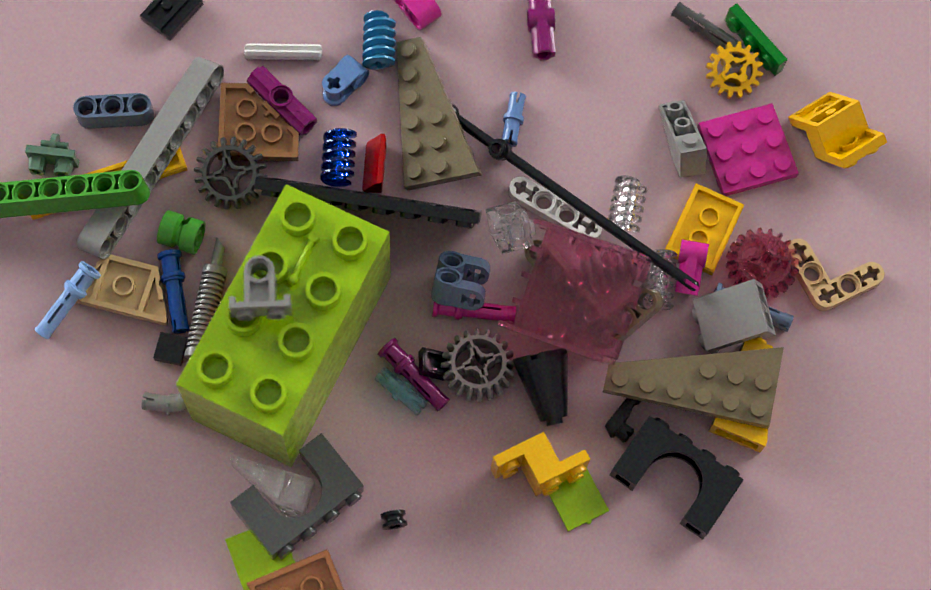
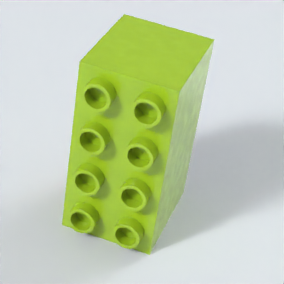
M286 184L176 383L192 420L292 468L299 450L303 447L391 278L389 231ZM311 231H316L319 234V241L313 244L297 276V284L289 285L287 277L293 273L308 243V234ZM254 256H265L270 259L276 275L277 301L284 300V294H290L292 315H285L283 319L255 316L253 320L248 321L238 320L237 317L231 316L229 297L235 296L237 302H244V267L249 259ZM259 270L254 273L253 277L263 279L268 272Z

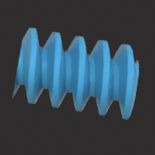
M375 10L367 12L364 15L365 23L363 24L364 52L362 59L364 61L362 65L373 70L391 67L395 64V59L393 58L395 49L392 47L396 43L393 39L396 36V31L393 29L396 27V21L389 18L388 13Z

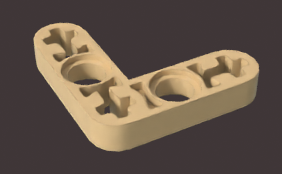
M798 238L793 239L785 249L784 255L812 305L819 311H829L876 288L884 278L885 272L882 266L876 262H868L830 280L807 241ZM794 247L797 250H803L801 257L798 254H792ZM803 260L805 264L802 267H799ZM806 269L815 270L818 274V279L816 281L807 280L804 271ZM868 271L870 273H876L877 276L874 278V280L871 277L864 280L861 284L860 279L863 278ZM845 280L851 281L855 286V291L852 293L843 291L841 282ZM835 290L836 294L828 300V303L825 300L820 301L821 292L826 296Z

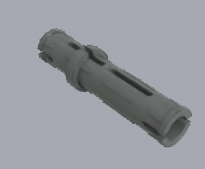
M679 2L671 13L672 17L689 26L691 32H698L712 43L723 47L724 50L726 49V42H731L733 47L738 43L737 39L706 20L704 14L701 12L697 14L683 5L682 2Z

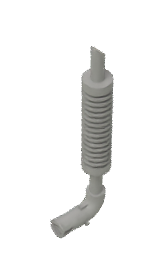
M217 237L211 264L203 265L196 306L194 307L195 311L193 312L187 348L184 357L188 360L222 299L227 269L222 266L225 248ZM144 392L143 398H146V400H142L141 406L143 410L166 412V415H170V413L181 412L187 409L180 393H170V396Z

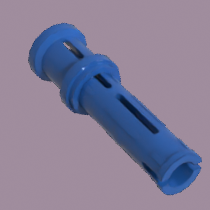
M177 249L162 251L157 254V258L161 261L163 275L160 276L161 282H163L167 290L172 333L182 334L190 331L182 283L185 281V273L182 272L180 263L182 252Z

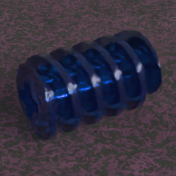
M334 128L324 133V143L322 145L324 151L322 154L323 163L321 164L322 173L320 174V180L324 184L332 187H347L352 184L347 179L354 177V171L349 168L355 166V162L351 158L356 156V152L351 149L356 147V142L351 139L357 137L356 131L347 128Z

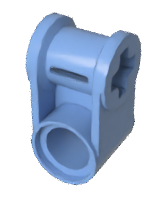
M350 55L344 56L337 66L322 80L324 101L331 106L342 104L356 89L365 83L370 73L369 70Z

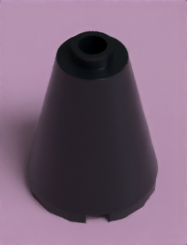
M567 348L544 351L513 359L514 367L540 422L546 421L547 426L563 423L562 417L568 416Z

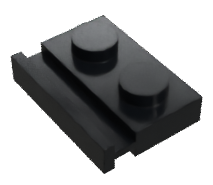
M153 0L140 14V18L171 41L204 3L203 0Z

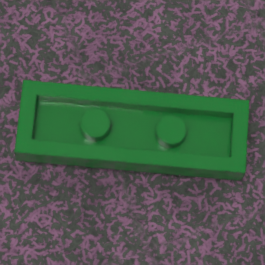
M737 3L730 7L725 18L729 30L736 33L743 40L745 47L751 46L750 52L759 53L757 57L760 59V62H763L762 66L764 69L770 70L774 76L783 71L788 59Z

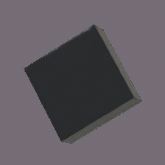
M160 332L153 357L154 360L182 366L188 338Z
M422 347L418 351L419 375L444 381L443 375L448 371V368H441V363L448 360L442 358L443 352Z

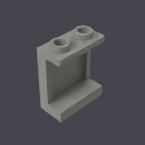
M755 279L693 299L695 308L692 309V314L701 330L699 341L701 347L711 354L719 353L720 349L760 336L765 339L776 336L763 285Z

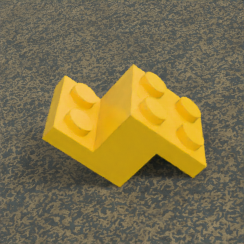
M828 92L788 116L791 126L806 131L815 158L844 169L856 165L858 160L866 155L877 152L879 147L887 143L884 133L868 127L859 100L833 92Z
M542 432L493 456L490 470L495 479L501 476L506 479L515 475L518 472L517 468L521 467L535 496L542 493L544 496H548L559 489L558 485L568 480L569 484H572L583 478V473L587 470L590 457L584 449L559 461L545 433Z

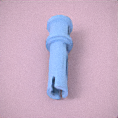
M81 261L78 264L79 269L71 280H66L64 283L65 290L38 326L35 327L34 330L40 336L49 339L77 300L85 298L87 295L86 291L93 281L101 277V274L88 263Z

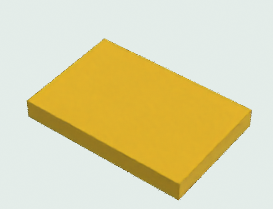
M695 183L663 254L678 260L682 239L709 244L705 268L702 271L713 275L744 204Z

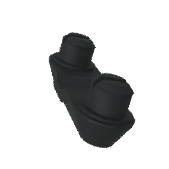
M630 398L624 400L605 425L610 438L616 436L623 442L629 440L634 433V428L626 424V421L632 412V408L640 404L641 401Z

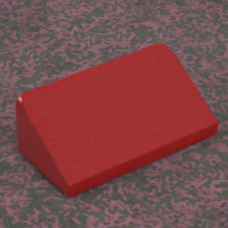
M379 134L366 144L363 192H383L387 147L385 134Z

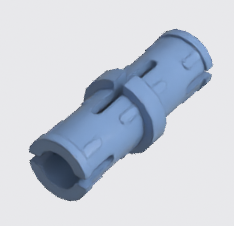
M511 92L509 94L507 113L503 116L505 125L501 139L508 141L509 136H511V147L517 146L519 129L524 121L522 112L526 95L520 93L518 102H516L518 92Z

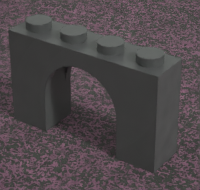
M322 433L299 450L300 458L315 475L322 487L320 501L312 511L299 517L283 516L271 508L254 485L230 502L232 509L273 560L277 556L280 559L287 557L294 551L295 548L293 546L301 539L304 542L309 540L317 533L316 528L323 522L326 524L331 523L340 515L339 510L345 505L350 507L362 498V482Z

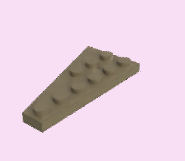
M421 37L396 42L404 188L409 191L482 176L480 168L473 157L474 154L465 139L464 131L451 101L446 95L442 80L439 78L434 67L435 64L425 41Z
M784 347L609 363L603 393L768 429Z

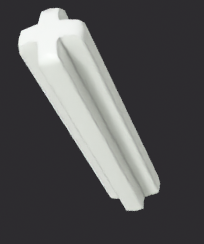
M245 44L244 54L246 59L321 60L322 47L317 44Z

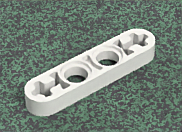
M516 177L511 181L509 196L515 203L585 243H594L600 238L602 227L546 188L526 177ZM522 185L525 186V192H522L520 195L516 193L517 188H520ZM533 191H535L532 202H529L530 195L532 196ZM541 197H545L550 200L551 206L547 209H541L537 206L536 201ZM562 211H570L574 215V220L563 222L559 214ZM581 218V225L579 224L578 229L574 228L577 225L578 219ZM594 226V232H591L589 235L585 233V227Z

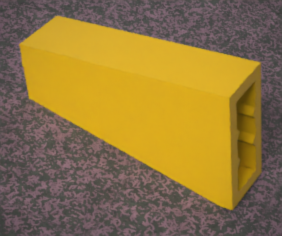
M757 337L743 342L740 351L773 348V346L768 345L764 339ZM716 417L713 418L708 431L757 452H761L765 448L768 439V429Z

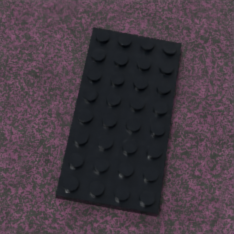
M256 177L254 188L261 189V195L279 197L287 184L332 206L345 203L344 208L358 211L373 207L372 213L391 215L395 211H399L400 217L415 220L424 215L428 216V222L440 224L448 222L449 219L456 221L455 226L473 228L474 224L480 222L482 214L481 210L273 177Z

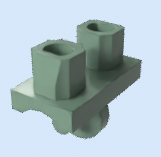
M56 133L51 135L50 141L41 140L40 146L26 145L25 150L29 159V171L33 175H45L46 165L49 164L55 165V176H70L73 167L78 168L79 158H76L75 150L68 149L69 143L60 142V135Z

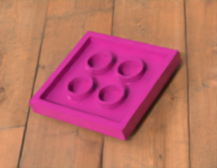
M772 103L699 122L697 125V129L707 148V156L720 192L724 196L792 179L799 174Z

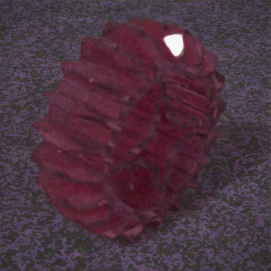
M761 227L757 229L756 234L751 229L747 230L746 236L740 234L736 239L737 242H732L730 245L732 251H728L726 254V258L729 261H727L725 267L731 270L728 278H736L733 285L755 279L749 273L756 276L755 280L763 285L766 299L769 297V293L773 298H776L779 295V291L782 293L787 292L788 285H793L795 282L794 276H797L799 273V269L794 266L799 264V259L792 257L797 251L796 249L788 248L791 240L783 242L781 240L783 237L782 233H779L777 237L773 236L772 228L766 234H764ZM756 247L757 250L753 256L742 259L744 251ZM759 259L764 262L763 264H767L765 269L764 266H761V263H758ZM782 269V275L779 278L768 281L770 272Z

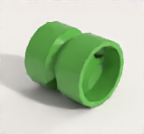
M167 210L158 228L157 243L171 248L178 245L180 251L195 255L203 241L206 223L193 217H189L186 220L183 214Z

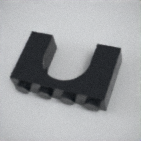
M649 416L612 469L610 476L633 491L648 468L660 459L677 458L689 464L698 477L699 492L694 503L679 524L703 540L744 479L739 477L740 473L729 465L723 466L717 462L715 455L708 450H700L692 445L693 441L682 433L676 434L670 430V426L664 420L658 417L654 419Z

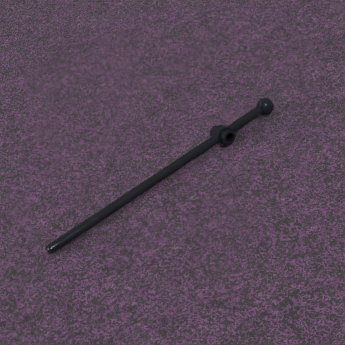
M452 104L462 129L487 146L492 158L499 161H508L691 291H696L694 287L686 283V279L699 287V283L516 155L512 152L511 144L508 141L492 138L459 115V109Z

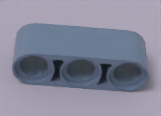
M142 93L82 96L76 99L73 105V110L79 124L89 129L144 126L151 123L155 115L149 97ZM139 107H146L143 112H135ZM119 108L117 113H109L111 109ZM85 110H93L89 115H82Z

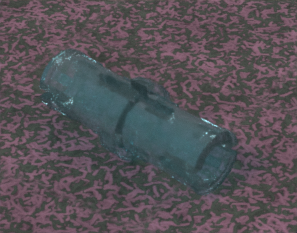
M384 367L381 370L384 376L378 373L375 381L391 392L394 400H400L415 415L420 414V409H424L428 401L413 391L407 381L403 382L387 367Z

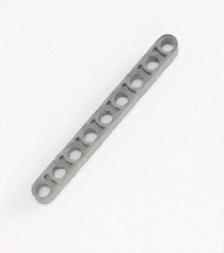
M196 57L192 61L121 171H138L148 185L150 192L152 191L220 85L224 76V67L201 57ZM143 204L96 209L78 237V249L100 259L108 258Z

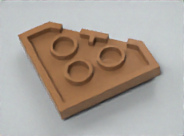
M221 83L218 147H221L220 139L222 137L226 138L228 145H230L231 138L236 137L237 146L240 145L243 139L247 141L246 150L252 145L256 146V150L252 155L255 156L261 153L263 158L259 161H298L299 133L292 126H289L273 107L266 101L264 102L248 83ZM230 151L233 160L249 161L242 153ZM220 154L219 156H217V157H218V160H222V158H223V155H222V154Z

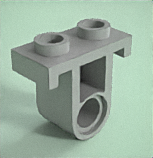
M254 256L245 264L244 302H237L235 296L229 297V309L232 317L248 321L253 320L255 316L283 319L285 315H292L290 294H284V300L277 301L274 266L267 257ZM259 270L268 272L263 279H256L253 275Z

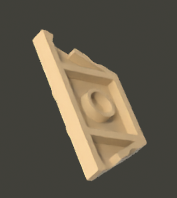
M111 254L108 258L99 259L96 262L94 268L101 274V277L93 281L86 291V297L78 299L76 303L163 326L168 325L158 266Z

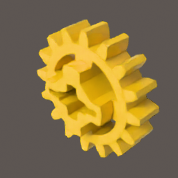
M738 41L735 47L732 46L731 42H727L725 50L723 47L718 46L716 49L718 55L711 53L709 58L713 63H707L705 67L711 70L706 75V79H713L710 88L717 86L719 88L718 95H721L724 91L727 92V99H730L733 93H736L738 99L742 98L743 91L748 95L751 94L752 88L750 85L757 87L760 83L755 78L763 76V72L757 71L763 65V62H756L755 60L759 53L751 54L749 52L751 50L750 45L745 49L741 48L742 44L740 41ZM732 54L741 55L743 58L733 57ZM720 60L723 69L722 72L718 75L717 66ZM742 65L738 73L727 75L731 67L735 68ZM748 66L751 67V76L749 80L747 79L748 76L746 75V69ZM725 83H735L737 87L728 86Z

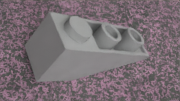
M685 101L659 104V111L672 160L680 178L706 173L707 148Z

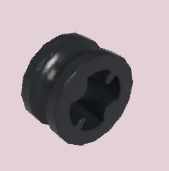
M392 510L380 514L381 519L385 521L382 525L383 530H393L407 526V521L403 519V516L406 515L405 510Z

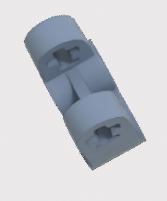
M455 251L442 252L438 259L431 298L437 304L444 306H453L467 310L480 309L484 304L486 291L482 284H485L489 279L490 264L485 259L460 254ZM475 269L481 270L480 274L475 273ZM470 294L476 295L475 299L470 298Z

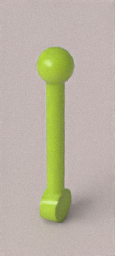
M316 231L309 232L308 243L293 273L287 277L289 285L297 284V276L313 244L318 243L319 234Z

